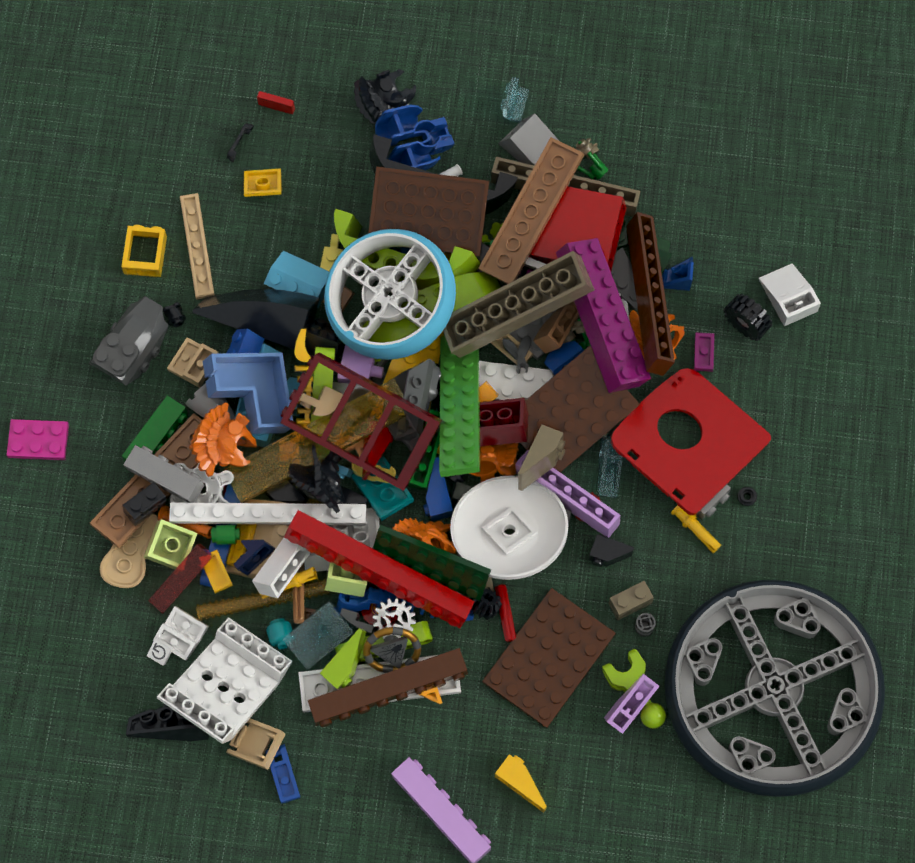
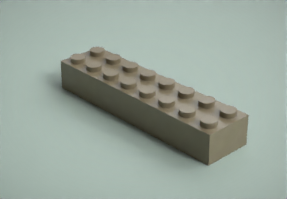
M571 251L452 312L443 330L451 353L461 358L594 291L582 257L576 252Z

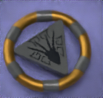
M386 627L374 632L367 638L363 647V656L366 662L375 670L383 673L414 664L421 655V644L418 637L411 631L401 627ZM389 635L385 637L383 643L372 646L380 637ZM409 639L414 647L413 655L405 663L402 664L406 645ZM371 652L392 665L379 664L374 660Z

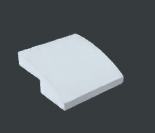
M174 606L154 639L158 638L174 647L172 653L187 661L209 626Z

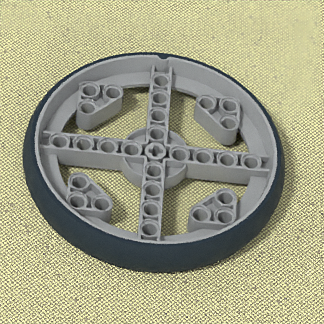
M759 580L747 582L726 589L707 600L696 609L679 630L671 647L665 671V698L672 725L686 750L700 766L718 780L731 787L756 795L784 797L805 794L823 788L844 776L861 760L871 746L877 734L884 709L885 685L881 661L870 636L862 624L850 611L832 597L817 589L790 581ZM797 607H804L806 613H799L797 611ZM778 609L774 616V624L780 629L808 639L814 638L820 630V626H823L835 637L841 646L797 666L782 658H772L750 611ZM740 612L744 615V619L739 620L734 614ZM785 614L789 620L786 622L781 621L779 615ZM730 620L752 665L745 679V689L698 709L693 683L695 681L700 686L709 684L722 651L721 642L715 638H709L719 627ZM812 624L815 627V631H808L805 625ZM750 630L753 636L746 637L743 631ZM710 645L715 646L717 652L711 653L707 647ZM752 648H759L762 654L755 655L752 652ZM841 652H848L851 658H843ZM695 653L700 659L693 661L689 655ZM825 659L831 660L832 663H833V666H832V667H827V666H825L823 660H825ZM767 665L771 672L764 673L761 670V666ZM851 665L856 693L850 688L840 691L836 697L827 724L830 734L842 736L830 749L820 755L797 709L804 696V685ZM811 667L815 670V674L809 675L805 669ZM705 671L708 674V678H700L698 672ZM794 675L797 678V682L791 683L788 680V676ZM772 683H774V686H779L777 691L775 690V688L771 689ZM752 692H760L762 698L755 699L752 696ZM842 695L849 696L851 703H845L842 700ZM735 699H740V700H742L744 706H742V707H737V706H735L734 700H735ZM779 701L787 702L788 709L780 708ZM722 707L725 709L726 714L719 715L715 709ZM752 708H755L764 715L777 716L800 764L789 767H770L776 756L772 748L738 736L732 739L727 750L716 741L707 728ZM851 713H857L860 716V721H854L851 718ZM697 716H706L708 722H699ZM788 719H794L797 722V727L789 726ZM833 721H839L842 724V729L834 728ZM797 737H803L806 740V745H799ZM740 743L743 746V751H736L733 744ZM760 754H768L770 756V761L764 762L761 759ZM807 755H811L815 758L814 764H810L806 761ZM742 762H750L752 764V769H744L742 766Z

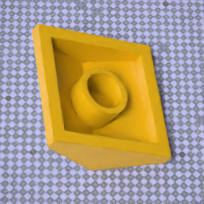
M281 168L244 171V197L282 194Z

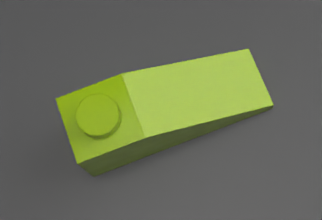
M359 628L320 672L336 689L347 687L353 681L351 678L355 675L366 635L364 629Z

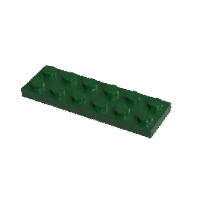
M380 525L373 549L456 592L478 601L481 600L491 569L386 526Z

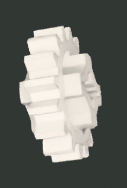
M397 597L395 602L388 598L387 604L383 601L380 602L382 608H375L378 615H373V618L377 620L373 623V626H379L378 630L383 629L384 627L381 623V617H383L387 623L386 627H401L413 631L414 628L410 624L416 623V620L411 619V617L415 616V612L409 611L412 608L411 605L405 606L406 600L399 603ZM392 606L397 607L395 610L392 611L387 610V608ZM403 611L407 614L408 622L402 617ZM395 615H397V620L400 622L395 621L394 624L391 623L390 616L394 617Z

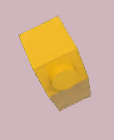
M509 754L496 771L495 778L544 813L547 806L526 766L523 765L524 761L516 755L512 757Z

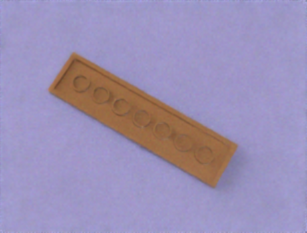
M550 137L478 268L480 271L506 284L517 279L584 157L583 152Z
M193 413L154 455L157 457L158 455L164 456L169 460L168 463L173 466L175 463H184L189 469L197 467L198 463L195 462L196 455L192 454L189 446L191 445L194 431L198 428L202 419ZM135 474L90 522V526L120 549L148 519L146 518L135 526L123 512L122 505L152 483ZM159 487V489L164 493L167 499L171 495V493Z

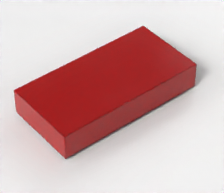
M259 91L257 95L258 105L292 115L295 111L293 100Z

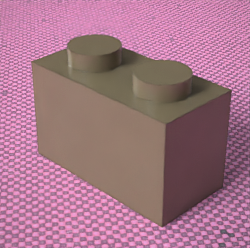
M643 581L610 597L608 604L618 621L652 604L654 597L646 582Z

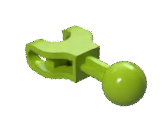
M636 649L628 652L631 668L627 672H618L610 663L602 666L603 674L611 688L626 692L642 674H645L646 663ZM649 699L641 710V721L648 728H658L664 724L666 712L661 705L652 703Z

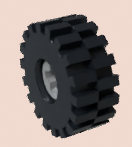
M737 294L723 310L725 317L728 318V322L732 323V326L737 328L738 332L743 333L745 337H749L751 340H760L773 325L772 320H770L771 317L766 314L767 311L762 309L759 303H755L754 299H749L747 295Z

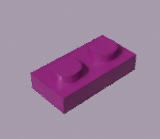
M695 333L694 370L713 372L714 334Z

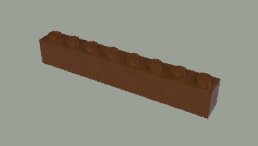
M460 648L312 698L308 700L316 726L326 727L331 725L332 721L336 719L343 721L349 719L351 714L369 712L371 707H384L391 700L397 699V701L408 698L409 694H421L427 691V687L434 685V687L438 688L446 685V681L452 679L454 681L462 680L465 678L464 675L468 674L467 667Z

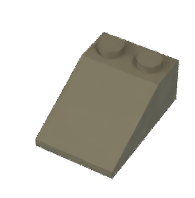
M541 425L518 472V490L523 491L556 466L558 460H562L565 449H563L565 446L563 432Z

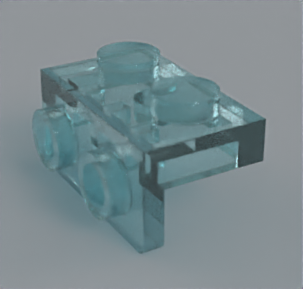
M512 77L511 82L506 85L505 94L507 96L506 99H502L500 109L503 110V119L521 122L529 89L519 87V78Z

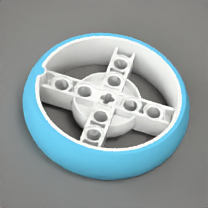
M385 229L371 232L347 246L333 263L325 285L324 304L326 314L332 329L339 339L355 352L381 360L407 357L429 346L446 327L455 305V278L451 265L444 253L433 242L422 235L401 229ZM385 248H411L397 267L384 266L374 271L361 262L372 253ZM417 261L415 266L410 267L412 262ZM430 261L437 270L440 282L438 301L432 313L417 302L418 289L415 281ZM365 270L362 276H358L360 271ZM348 276L363 286L362 301L364 309L349 327L344 320L341 309L342 292ZM405 276L402 282H398L400 277ZM375 281H379L377 286L372 287ZM407 301V306L401 308V304ZM378 306H381V310L379 312H375V309ZM422 312L420 318H415L417 313ZM406 317L419 327L414 333L396 341L385 343L368 341L382 322H396ZM370 321L367 327H363L365 322Z

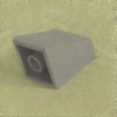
M533 114L524 118L498 144L519 162L535 166L550 137L558 139L540 118Z

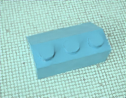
M283 251L271 266L264 284L276 290L298 292L319 297L317 306L319 308L324 297L329 271Z

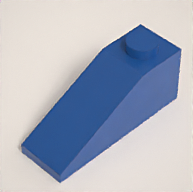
M439 457L435 458L426 495V505H423L425 516H429L430 521L452 517L453 514L445 478L441 477L439 472Z

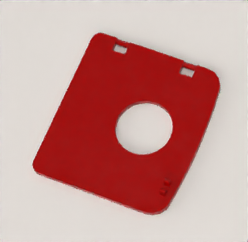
M689 368L679 370L651 392L620 423L611 436V444L615 451L622 457H625L633 467L665 495L673 499L689 515H696L771 440L769 432L700 373ZM672 411H680L690 415L697 421L701 429L699 443L689 449H677L663 441L658 432L657 425L660 417ZM632 451L638 459L634 460L627 453ZM675 490L683 496L681 500L673 494Z

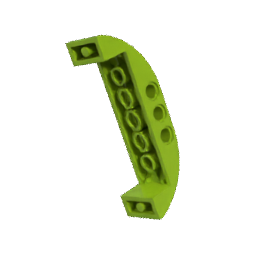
M335 209L334 223L336 233L341 244L346 248L357 240L362 225L353 214ZM454 247L449 260L454 277L474 273L480 266V262L474 253L463 248ZM385 248L372 253L361 262L375 271L384 266L397 267L406 254ZM417 261L412 262L410 267L415 266ZM432 262L426 266L415 280L417 289L422 290L439 283V276ZM405 276L400 277L398 282H402Z
M484 272L467 273L454 277L456 298L453 312L501 288L498 280ZM440 282L418 291L417 302L431 313L438 301ZM403 302L401 308L407 306L408 302ZM422 312L417 313L415 318H420ZM406 317L396 322H382L368 341L379 343L396 341L414 333L419 327ZM370 321L365 322L363 327H367ZM375 359V364L380 362L381 359Z

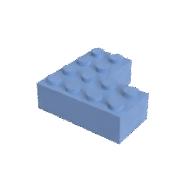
M283 353L210 354L203 360L205 378H209L206 381L208 398L244 397L247 419L250 420L248 428L251 434L286 433L291 429L280 423L283 418L281 417L285 406L288 407L290 405Z

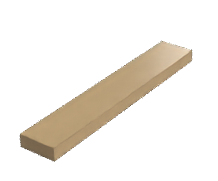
M198 193L180 196L195 297L196 300L215 296L199 195Z

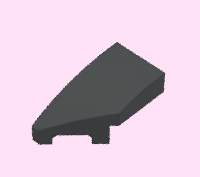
M341 609L340 614L355 628L364 629L366 634L369 635L377 631L375 626L360 622V615L357 612Z

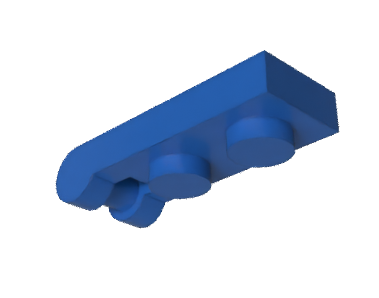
M285 744L280 745L275 757L282 756L283 760L275 762V759H273L270 765L281 804L301 798Z

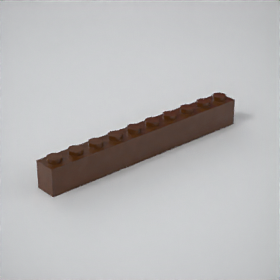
M636 212L626 225L646 372L664 376L675 363L654 218L653 216Z

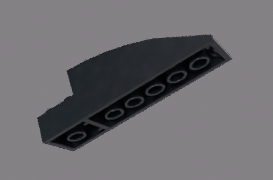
M271 289L241 290L206 297L192 311V313L236 329H249L264 339L294 350L300 330L306 329L305 348L311 356H315V347L335 348V361L345 349V344L336 335L330 323H327L324 319L315 318L320 298L303 293Z

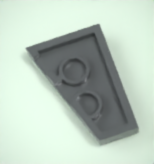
M621 248L616 252L611 274L617 290L621 294V299H624L628 306L636 311L638 308L632 265L624 249Z

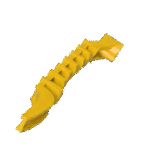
M306 329L300 330L294 350L296 358L301 362H308L311 359L305 348ZM308 365L294 366L295 372H307L309 368ZM313 376L304 391L308 396H311L312 393L311 384ZM297 408V414L305 415L304 418H296V423L308 429L311 408ZM295 431L292 439H280V462H299V442L304 438L303 435Z

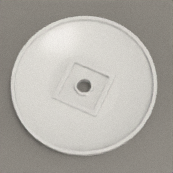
M518 476L495 477L471 488L457 503L450 525L452 543L459 557L491 569L489 577L505 580L525 578L544 570L559 556L568 536V517L564 505L558 496L537 481L533 482L523 491L518 490ZM513 529L515 532L508 535L505 533V530Z

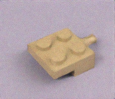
M187 337L170 362L167 370L200 388L207 379L204 374L203 360L210 354H219V352Z

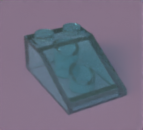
M328 600L282 640L308 670L353 634L354 629L340 614L334 604Z

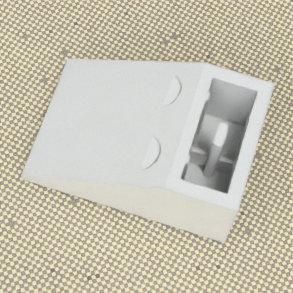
M793 264L759 277L761 285L784 326L818 312L821 303L817 295Z

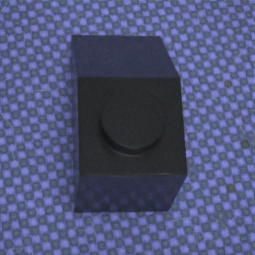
M597 534L589 554V560L595 566L607 567L632 556L634 547Z

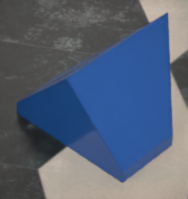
M693 257L668 270H664L662 274L664 288L690 291L693 277Z

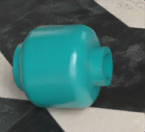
M279 618L271 621L266 629L270 645L278 647V649L288 648L289 644L294 640L291 623L285 621V619Z

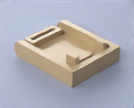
M250 718L246 722L249 726L244 725L229 744L237 750L227 749L226 753L268 770L285 737V733ZM271 739H272L273 742H272V744H271V746H270V748H269V750H268L266 756H264V753H265V751H266V749H267V747H268V745H269V743H270V741H271Z

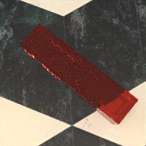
M200 543L197 544L148 601L163 614L211 561L214 555Z

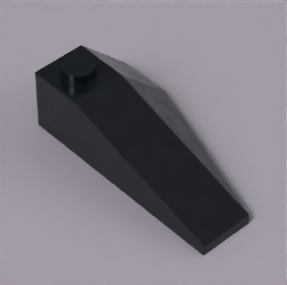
M163 704L164 707L154 711L149 709L129 717L126 729L127 737L177 741L209 739V734L166 704Z

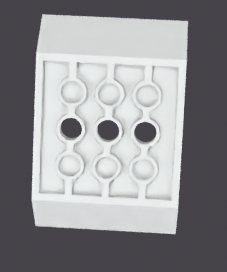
M228 617L218 628L215 639L173 685L169 683L161 691L157 699L223 744L234 738L277 688L292 664V660ZM209 675L212 677V680L206 681L202 676ZM225 686L228 688V691L222 692L218 687ZM241 697L244 699V702L237 703L234 698Z

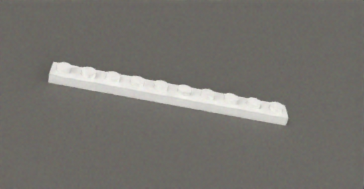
M170 503L169 522L172 524L290 525L299 510L326 525H366V504H337L340 511L336 513L333 508H328L326 504Z

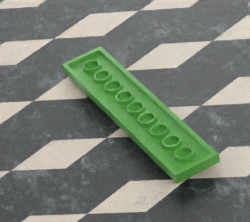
M445 335L440 337V419H442V422L440 424L439 472L441 477L480 472L479 349L459 358L451 353Z

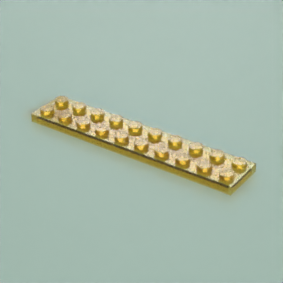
M395 379L381 385L383 388L403 398V393ZM370 391L347 403L327 440L346 449L372 435L389 401ZM397 405L394 406L383 428L406 417L402 408ZM334 411L304 427L322 436ZM294 431L247 456L245 459L250 460V464L247 466L236 467L231 465L223 470L232 472L234 480L231 486L240 503H245L290 479L291 477L287 473L290 464L312 466V445H315L319 461H323L330 453V450Z

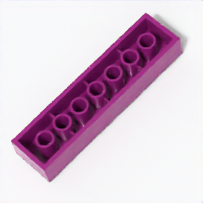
M598 238L565 244L556 252L557 258L571 251L580 255L594 287V291L574 302L608 392L613 393L640 387L650 380L651 376L649 372H646L644 357Z

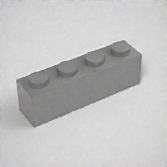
M134 446L123 464L128 471L150 483L154 482L158 487L187 503L195 502L205 486L201 482L199 475L193 472L190 474L184 471L185 468L175 463L173 466L168 463L169 460L162 455H158V457L153 455V451L145 446L142 448Z

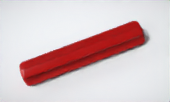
M504 584L497 585L495 591L496 596L501 597L500 602L502 605L499 612L505 641L512 642V640L516 639L507 587Z

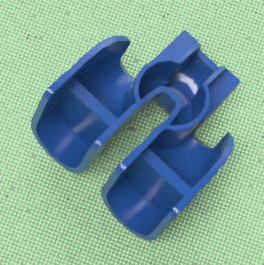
M406 105L385 110L375 124L376 135L392 139L391 146L405 139L418 136L423 138L422 142L416 141L396 146L388 156V160L426 171L434 167L441 158L439 156L432 160L430 155L442 153L454 146L455 143L447 129L448 125L445 117L418 122V115L423 111L418 105Z

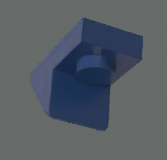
M241 540L247 551L240 556L234 563V566L237 570L248 576L275 550V547L265 540Z

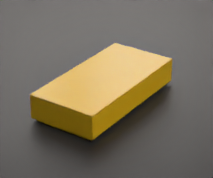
M218 550L199 557L215 594L233 586Z

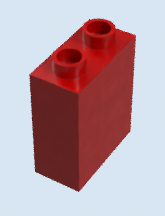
M567 186L529 257L548 264L558 259L556 252L565 244L598 238L609 269L612 272L627 208L624 198Z

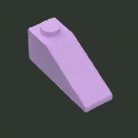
M642 674L604 717L606 722L623 734L659 688V685L645 674Z

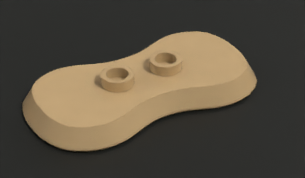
M154 513L120 549L113 544L109 552L104 556L100 564V574L105 582L119 588H132L142 581L146 572L144 555L158 521V517Z

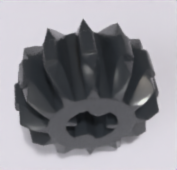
M490 587L485 588L480 601L468 597L475 601L471 610H473V614L479 616V619L481 617H484L486 620L493 618L497 615L502 605L500 602L501 597L496 596V591H491Z

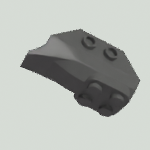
M146 296L135 303H131L119 321L112 325L110 333L102 339L89 364L125 386L139 378L142 373L148 370L152 358L158 356L169 325L163 317V307Z
M428 359L389 380L387 390L428 412L430 402L438 394L437 384L441 377L440 368L436 366L434 361ZM386 399L384 400L382 414L389 403ZM395 405L385 424L395 441L403 442L410 451H413L422 434L424 420Z

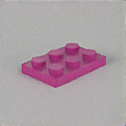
M11 419L7 457L65 460L69 423L65 421Z

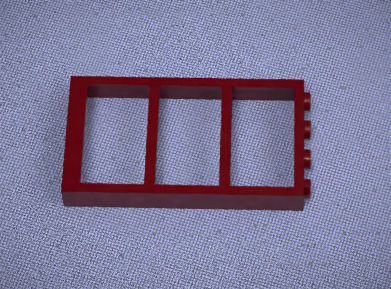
M320 352L315 356L312 355L307 363L309 366L307 372H303L298 380L300 383L298 389H294L289 397L291 400L288 407L285 406L281 413L283 418L280 423L404 491L436 434L442 419ZM319 363L351 380L322 436L290 420ZM356 384L389 401L360 457L327 440ZM395 405L428 422L398 479L366 462Z

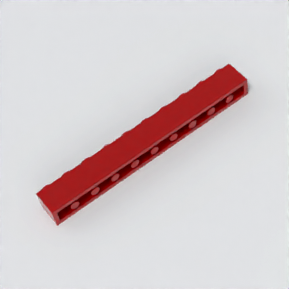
M299 510L284 536L291 543L298 544L307 549V551L323 557L326 561L342 567L345 571H350L361 579L377 585L380 589L394 594L397 598L412 603L415 607L429 612L434 617H439L451 626L461 629L475 602Z

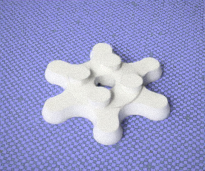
M177 463L185 468L184 471L190 474L193 472L199 475L201 482L206 485L207 492H200L194 503H229L223 498L222 490L225 485L231 484L234 480V475L231 471L214 472L212 476L208 477L205 471L199 470V463L194 469H189L184 463ZM173 494L170 496L171 503H187Z

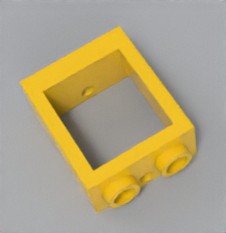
M142 225L128 226L121 266L124 274L161 277L167 240L165 229L158 226H153L152 228ZM133 236L159 238L155 263L129 261Z

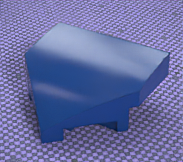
M576 341L563 343L559 349L549 352L544 364L555 376L562 370L564 365L570 363L584 349Z

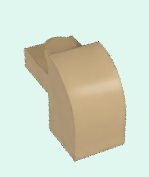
M323 386L318 400L303 393L300 398V405L309 409L311 406H314L311 414L326 416L336 409L343 394Z

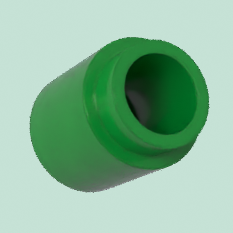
M216 525V527H212V543H217V545L236 544L237 540H240V528H236V525Z

